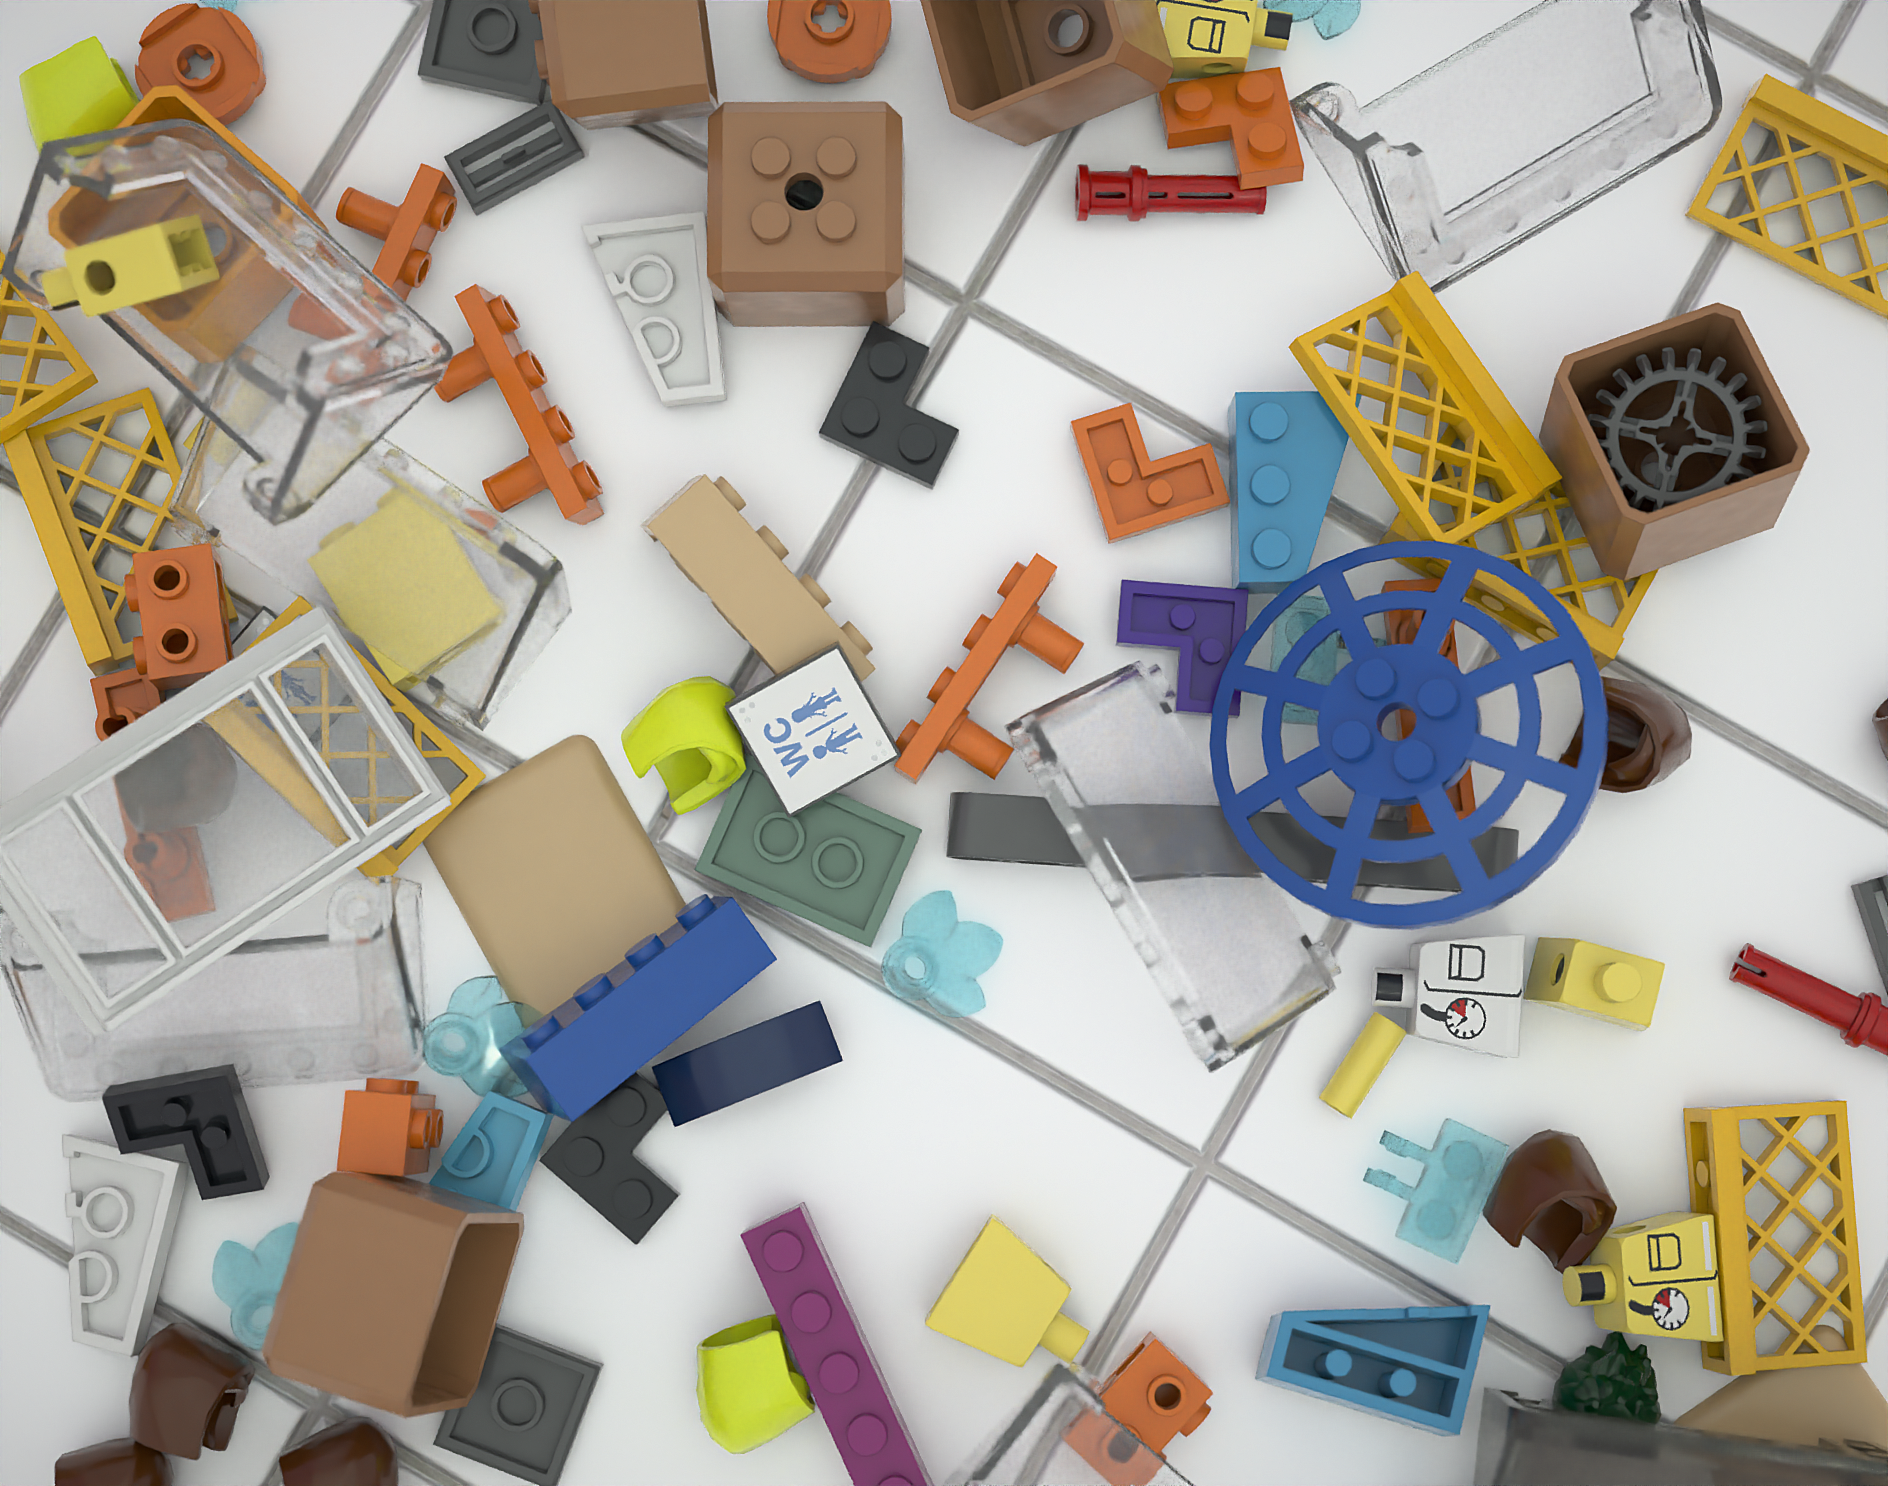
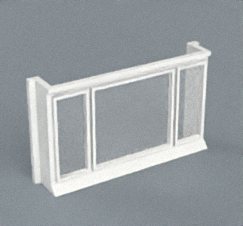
M321 604L0 805V905L88 1031L95 1037L104 1030L113 1031L450 806L451 802L449 800L451 797Z

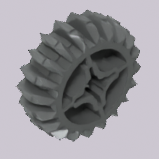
M1664 348L1662 350L1664 369L1652 371L1650 360L1645 354H1642L1636 358V363L1643 376L1635 382L1622 369L1614 372L1613 377L1616 382L1625 388V391L1619 398L1609 391L1599 390L1596 398L1613 408L1609 418L1599 414L1588 415V422L1593 427H1606V438L1597 440L1601 449L1607 450L1608 463L1611 470L1614 469L1619 477L1617 482L1621 491L1627 486L1635 493L1628 501L1629 507L1639 510L1645 498L1655 502L1651 511L1654 512L1665 508V504L1674 505L1728 486L1726 483L1733 474L1741 480L1756 476L1751 470L1741 467L1739 464L1743 455L1761 459L1765 456V448L1758 445H1746L1747 433L1767 431V422L1756 420L1746 423L1743 414L1744 411L1758 407L1761 404V399L1758 395H1753L1741 402L1737 401L1733 392L1746 383L1747 377L1743 373L1735 375L1727 385H1724L1717 379L1725 368V359L1717 357L1712 362L1708 373L1696 370L1701 359V351L1699 349L1692 348L1689 351L1686 368L1674 367L1675 353L1673 348ZM1678 381L1672 407L1664 417L1657 420H1643L1624 416L1629 405L1645 390L1660 383ZM1698 385L1713 393L1724 405L1730 418L1732 437L1707 432L1696 424L1693 417V405ZM1684 401L1686 402L1683 419L1691 423L1686 430L1694 428L1695 437L1709 439L1711 444L1706 446L1693 443L1692 446H1681L1678 455H1674L1670 471H1667L1665 466L1668 454L1661 450L1665 443L1657 444L1655 435L1642 433L1640 428L1658 429L1659 426L1669 427L1673 417H1677L1680 402ZM1619 435L1644 440L1656 448L1659 455V465L1654 487L1641 481L1629 469L1621 453ZM1695 452H1707L1727 456L1719 471L1703 484L1687 490L1673 491L1678 469L1688 455Z

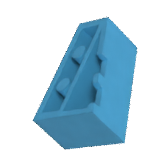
M1318 391L1235 392L1228 408L1232 588L1249 590L1248 594H1280L1292 582L1307 574L1349 435ZM1358 393L1356 395L1355 406L1357 407V409L1359 407L1360 400L1362 397V395Z
M1491 1304L1450 1307L1426 1306L1387 1309L1282 1311L1272 1315L1270 1318L1255 1380L1442 1437L1457 1436L1461 1432Z

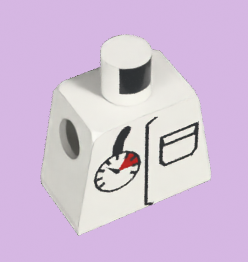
M1525 934L1412 944L1409 951L1408 969L1374 967L1371 981L1372 1006L1406 1008L1405 1031L1407 1035L1494 1057L1519 1059Z

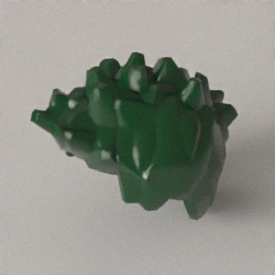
M1613 1331L1607 1334L1601 1348L1594 1345L1586 1347L1585 1354L1572 1362H1567L1559 1379L1554 1384L1549 1411L1553 1434L1558 1437L1560 1446L1570 1452L1576 1461H1583L1586 1465L1594 1463L1600 1467L1612 1468L1616 1465H1627L1637 1462L1644 1453L1650 1450L1652 1442L1657 1438L1661 1425L1659 1421L1662 1414L1658 1402L1655 1370L1651 1366L1652 1360L1648 1358L1647 1346L1639 1344L1632 1351L1626 1343L1622 1332Z

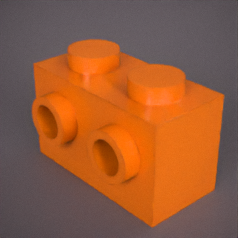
M207 543L132 554L134 573L126 574L124 581L127 602L131 613L140 612L143 636L133 637V653L138 674H148V680L159 691L190 687L233 660L234 655L221 558L212 544Z
M366 1078L365 1090H345L336 1171L408 1176L428 1172L430 1149L439 1148L444 1125L443 1110L435 1109L436 1095L419 1094V1081L392 1078Z
M1150 1331L1063 1426L1065 1436L1117 1486H1130L1134 1480L1140 1486H1143L1165 1463L1167 1456L1161 1450L1178 1432L1184 1437L1189 1436L1208 1416L1212 1408L1206 1401L1212 1396L1213 1392L1192 1369Z

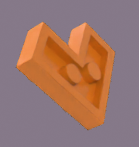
M1280 67L1167 83L1164 90L1157 92V103L1167 149L1229 141L1240 190L1303 181L1304 162Z
M1131 402L1070 422V429L1108 545L1229 506L1230 499L1211 443L1150 462Z

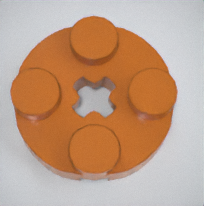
M769 0L767 23L770 38L782 65L806 79L821 83H840L852 78H863L871 73L876 61L882 56L888 46L892 31L890 0ZM826 6L838 7L839 17L847 19L843 27H836L834 32L828 33L822 31L821 25L812 23L814 15H824Z
M185 3L171 7L155 17L144 29L140 38L139 45L142 49L138 56V66L135 64V79L140 92L145 97L154 86L178 85L223 126L234 122L251 107L255 98L263 92L266 85V75L263 71V56L256 39L243 21L229 10L218 7L219 10L211 7L200 8L197 3ZM198 54L203 60L214 57V64L210 67L211 73L201 80L198 77L191 80L185 78V75L191 70L188 60L193 55Z

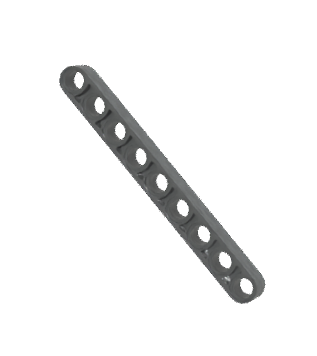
M950 793L946 857L1271 880L1243 850L1222 809L990 793ZM1260 811L1248 819L1256 835L1279 861L1308 882L1327 884L1336 849L1325 845L1307 832L1290 813ZM1322 816L1331 824L1341 829L1344 828L1347 817ZM1376 819L1370 838L1375 840L1403 841L1426 837L1434 834V832L1408 833L1407 821ZM1490 827L1483 835L1470 842L1488 879L1507 869L1518 859L1519 830ZM1445 854L1432 859L1408 863H1383L1363 859L1356 886L1455 893L1463 891Z

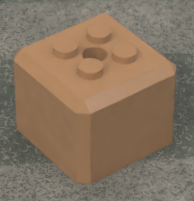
M528 0L531 13L537 14L542 25L543 39L535 40V55L540 79H546L548 86L550 85L552 104L586 130L709 116L719 107L706 0Z
M920 0L950 113L1024 147L1164 90L1174 71L1155 0ZM1072 15H1080L1083 22V31L1079 40L1069 47H1062L1058 40L1060 25L1066 18Z
M886 101L724 102L708 117L707 278L718 311L734 327H870L872 321L883 326H890L905 312V153L902 116ZM803 180L812 181L823 190V197L820 203L813 209L806 211L793 208L786 200L789 188L796 182Z
M1719 302L1565 355L1555 375L1539 433V439L1548 458L1562 476L1560 484L1601 571L1623 581L1774 528L1811 450L1740 310ZM1664 348H1673L1675 353L1674 367L1686 368L1689 351L1692 348L1699 349L1701 351V359L1696 370L1708 373L1712 362L1717 357H1721L1726 360V365L1717 377L1720 382L1727 385L1739 373H1743L1747 377L1746 383L1733 392L1737 401L1741 402L1753 395H1758L1761 399V404L1758 407L1744 411L1743 414L1746 423L1756 420L1767 422V431L1747 433L1746 445H1758L1765 448V456L1761 459L1743 455L1739 466L1751 470L1756 476L1741 480L1733 474L1726 483L1728 486L1674 505L1665 504V508L1654 512L1651 511L1655 502L1645 498L1639 510L1629 507L1628 501L1635 493L1627 486L1621 491L1617 482L1619 477L1614 469L1611 470L1608 463L1607 450H1602L1597 440L1606 438V427H1593L1588 422V415L1599 414L1609 418L1613 408L1596 398L1599 390L1609 391L1619 398L1625 391V388L1616 382L1613 377L1614 372L1622 369L1635 382L1643 376L1636 363V358L1642 354H1645L1650 360L1652 371L1664 369L1662 362V350ZM1678 381L1660 383L1645 390L1629 405L1624 416L1643 420H1657L1664 417L1672 407ZM1698 385L1693 405V417L1696 424L1707 432L1732 437V426L1724 405L1713 393ZM1684 401L1680 402L1677 417H1673L1669 427L1659 426L1658 429L1640 428L1642 433L1655 435L1657 444L1665 443L1661 450L1668 454L1666 465L1670 468L1672 467L1674 455H1678L1681 446H1692L1693 443L1706 446L1711 444L1709 439L1695 437L1694 428L1686 430L1691 423L1683 419L1686 402ZM1619 435L1621 453L1629 469L1641 481L1654 487V484H1651L1644 478L1641 468L1648 463L1659 462L1656 448L1644 440ZM1695 452L1688 455L1678 469L1673 491L1687 490L1703 484L1719 471L1727 456L1707 452Z
M333 1171L314 1182L302 1220L297 1229L295 1243L282 1285L276 1297L275 1308L261 1350L271 1374L404 1418L466 1407L477 1390L523 1236L524 1213L405 1176Z

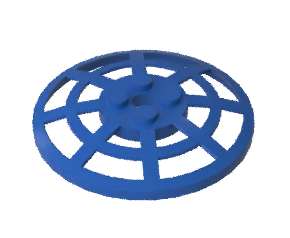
M1396 541L1361 548L1321 564L1286 587L1262 609L1240 638L1223 671L1212 709L1209 747L1213 782L1224 816L1243 850L1269 879L1301 903L1335 919L1371 928L1415 930L1448 925L1489 911L1525 890L1558 860L1580 831L1597 796L1607 759L1609 717L1603 680L1587 640L1567 609L1540 582L1508 561L1475 548L1439 541ZM1397 557H1433L1451 561L1436 593L1426 591H1391L1366 596L1355 601L1343 572L1366 563ZM1480 569L1493 574L1523 593L1550 620L1559 637L1520 650L1514 639L1494 619L1476 607L1462 602L1477 570ZM1319 585L1331 613L1320 619L1298 639L1282 660L1277 672L1245 665L1252 649L1273 621L1298 598ZM1394 610L1426 611L1412 645L1393 644L1377 648L1363 619L1373 614ZM1454 619L1481 635L1498 652L1501 659L1462 674L1450 660L1439 654V651ZM1339 631L1352 661L1336 674L1329 686L1297 678L1296 675L1312 652L1328 637ZM1571 661L1579 678L1584 709L1583 745L1577 769L1537 754L1541 738L1542 712L1538 687L1533 675ZM1511 684L1515 686L1519 707V728L1516 746L1481 735L1482 718L1477 700ZM1234 690L1267 698L1263 709L1261 737L1264 762L1268 775L1238 794L1235 792L1230 777L1226 745L1229 707ZM1285 703L1318 712L1317 733L1319 746L1288 763L1284 759L1281 738L1282 716ZM1398 709H1407L1414 712L1416 715V726L1407 738L1400 741H1391L1383 737L1382 724L1391 712ZM1473 761L1505 772L1501 782L1488 799L1468 817L1460 821L1445 791L1461 779ZM1332 770L1344 785L1355 793L1344 828L1341 829L1334 826L1317 814L1302 798L1298 788ZM1527 781L1566 795L1557 816L1538 841L1507 869L1488 879L1470 842L1483 835L1505 815L1521 794ZM1280 799L1286 810L1307 832L1325 845L1336 849L1326 889L1306 881L1279 861L1256 835L1248 819ZM1420 803L1434 831V834L1426 837L1403 841L1375 840L1370 838L1381 804L1407 806ZM1445 854L1463 889L1462 892L1443 899L1412 904L1369 903L1352 899L1363 859L1383 863H1408L1432 859Z

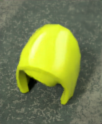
M96 36L77 42L58 55L30 67L19 75V84L28 127L40 158L47 165L70 169L78 168L140 102L118 61L112 57L109 59L102 43Z
M711 676L692 677L661 690L630 721L621 733L622 746L635 775L640 779L643 778L654 765L668 790L670 805L678 815L695 810L734 784L746 770L744 740L725 709V703L736 697L735 692L730 686Z
M776 1314L755 1318L725 1328L707 1337L696 1346L698 1374L696 1394L700 1409V1420L711 1439L729 1453L745 1454L776 1439L816 1412V1404L811 1396L805 1377L797 1372L790 1359L781 1324Z

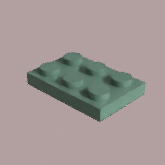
M746 753V770L732 784L694 870L872 948L922 834V829L837 792L788 818L753 755Z

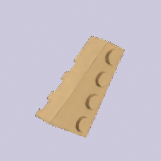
M706 474L695 476L640 525L654 542L657 540L661 542L669 551V556L680 571L702 593L705 592L718 613L744 640L747 639L755 648L753 651L774 675L781 673L837 641L841 644L861 682L876 670L873 664L866 658V655L873 650L871 644L851 622L847 621L841 627L837 625L824 610L832 602L828 595L809 574L805 573L800 579L794 576L781 561L789 554L786 547L767 526L763 525L757 531L750 526L739 513L747 505L746 502L722 476L714 483Z

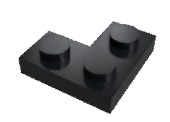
M872 321L819 430V436L834 445L933 490L959 436V429L905 404L930 353L929 347Z
M234 1064L110 1085L101 1097L121 1155L183 1144L201 1200L264 1190L270 1175Z
M638 1070L571 1122L539 1160L635 1245L641 1242L681 1195L680 1192L633 1152L668 1111L661 1091Z

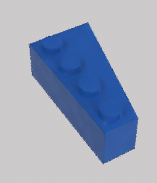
M703 894L695 898L675 915L678 920L676 924L659 936L653 933L639 941L624 955L625 960L607 973L599 974L586 982L573 994V997L498 1049L543 1111L573 1122L777 960L733 897L714 896L710 899L707 894Z

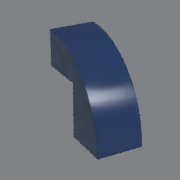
M819 1000L653 1066L652 1070L675 1128L842 1062L843 1058Z

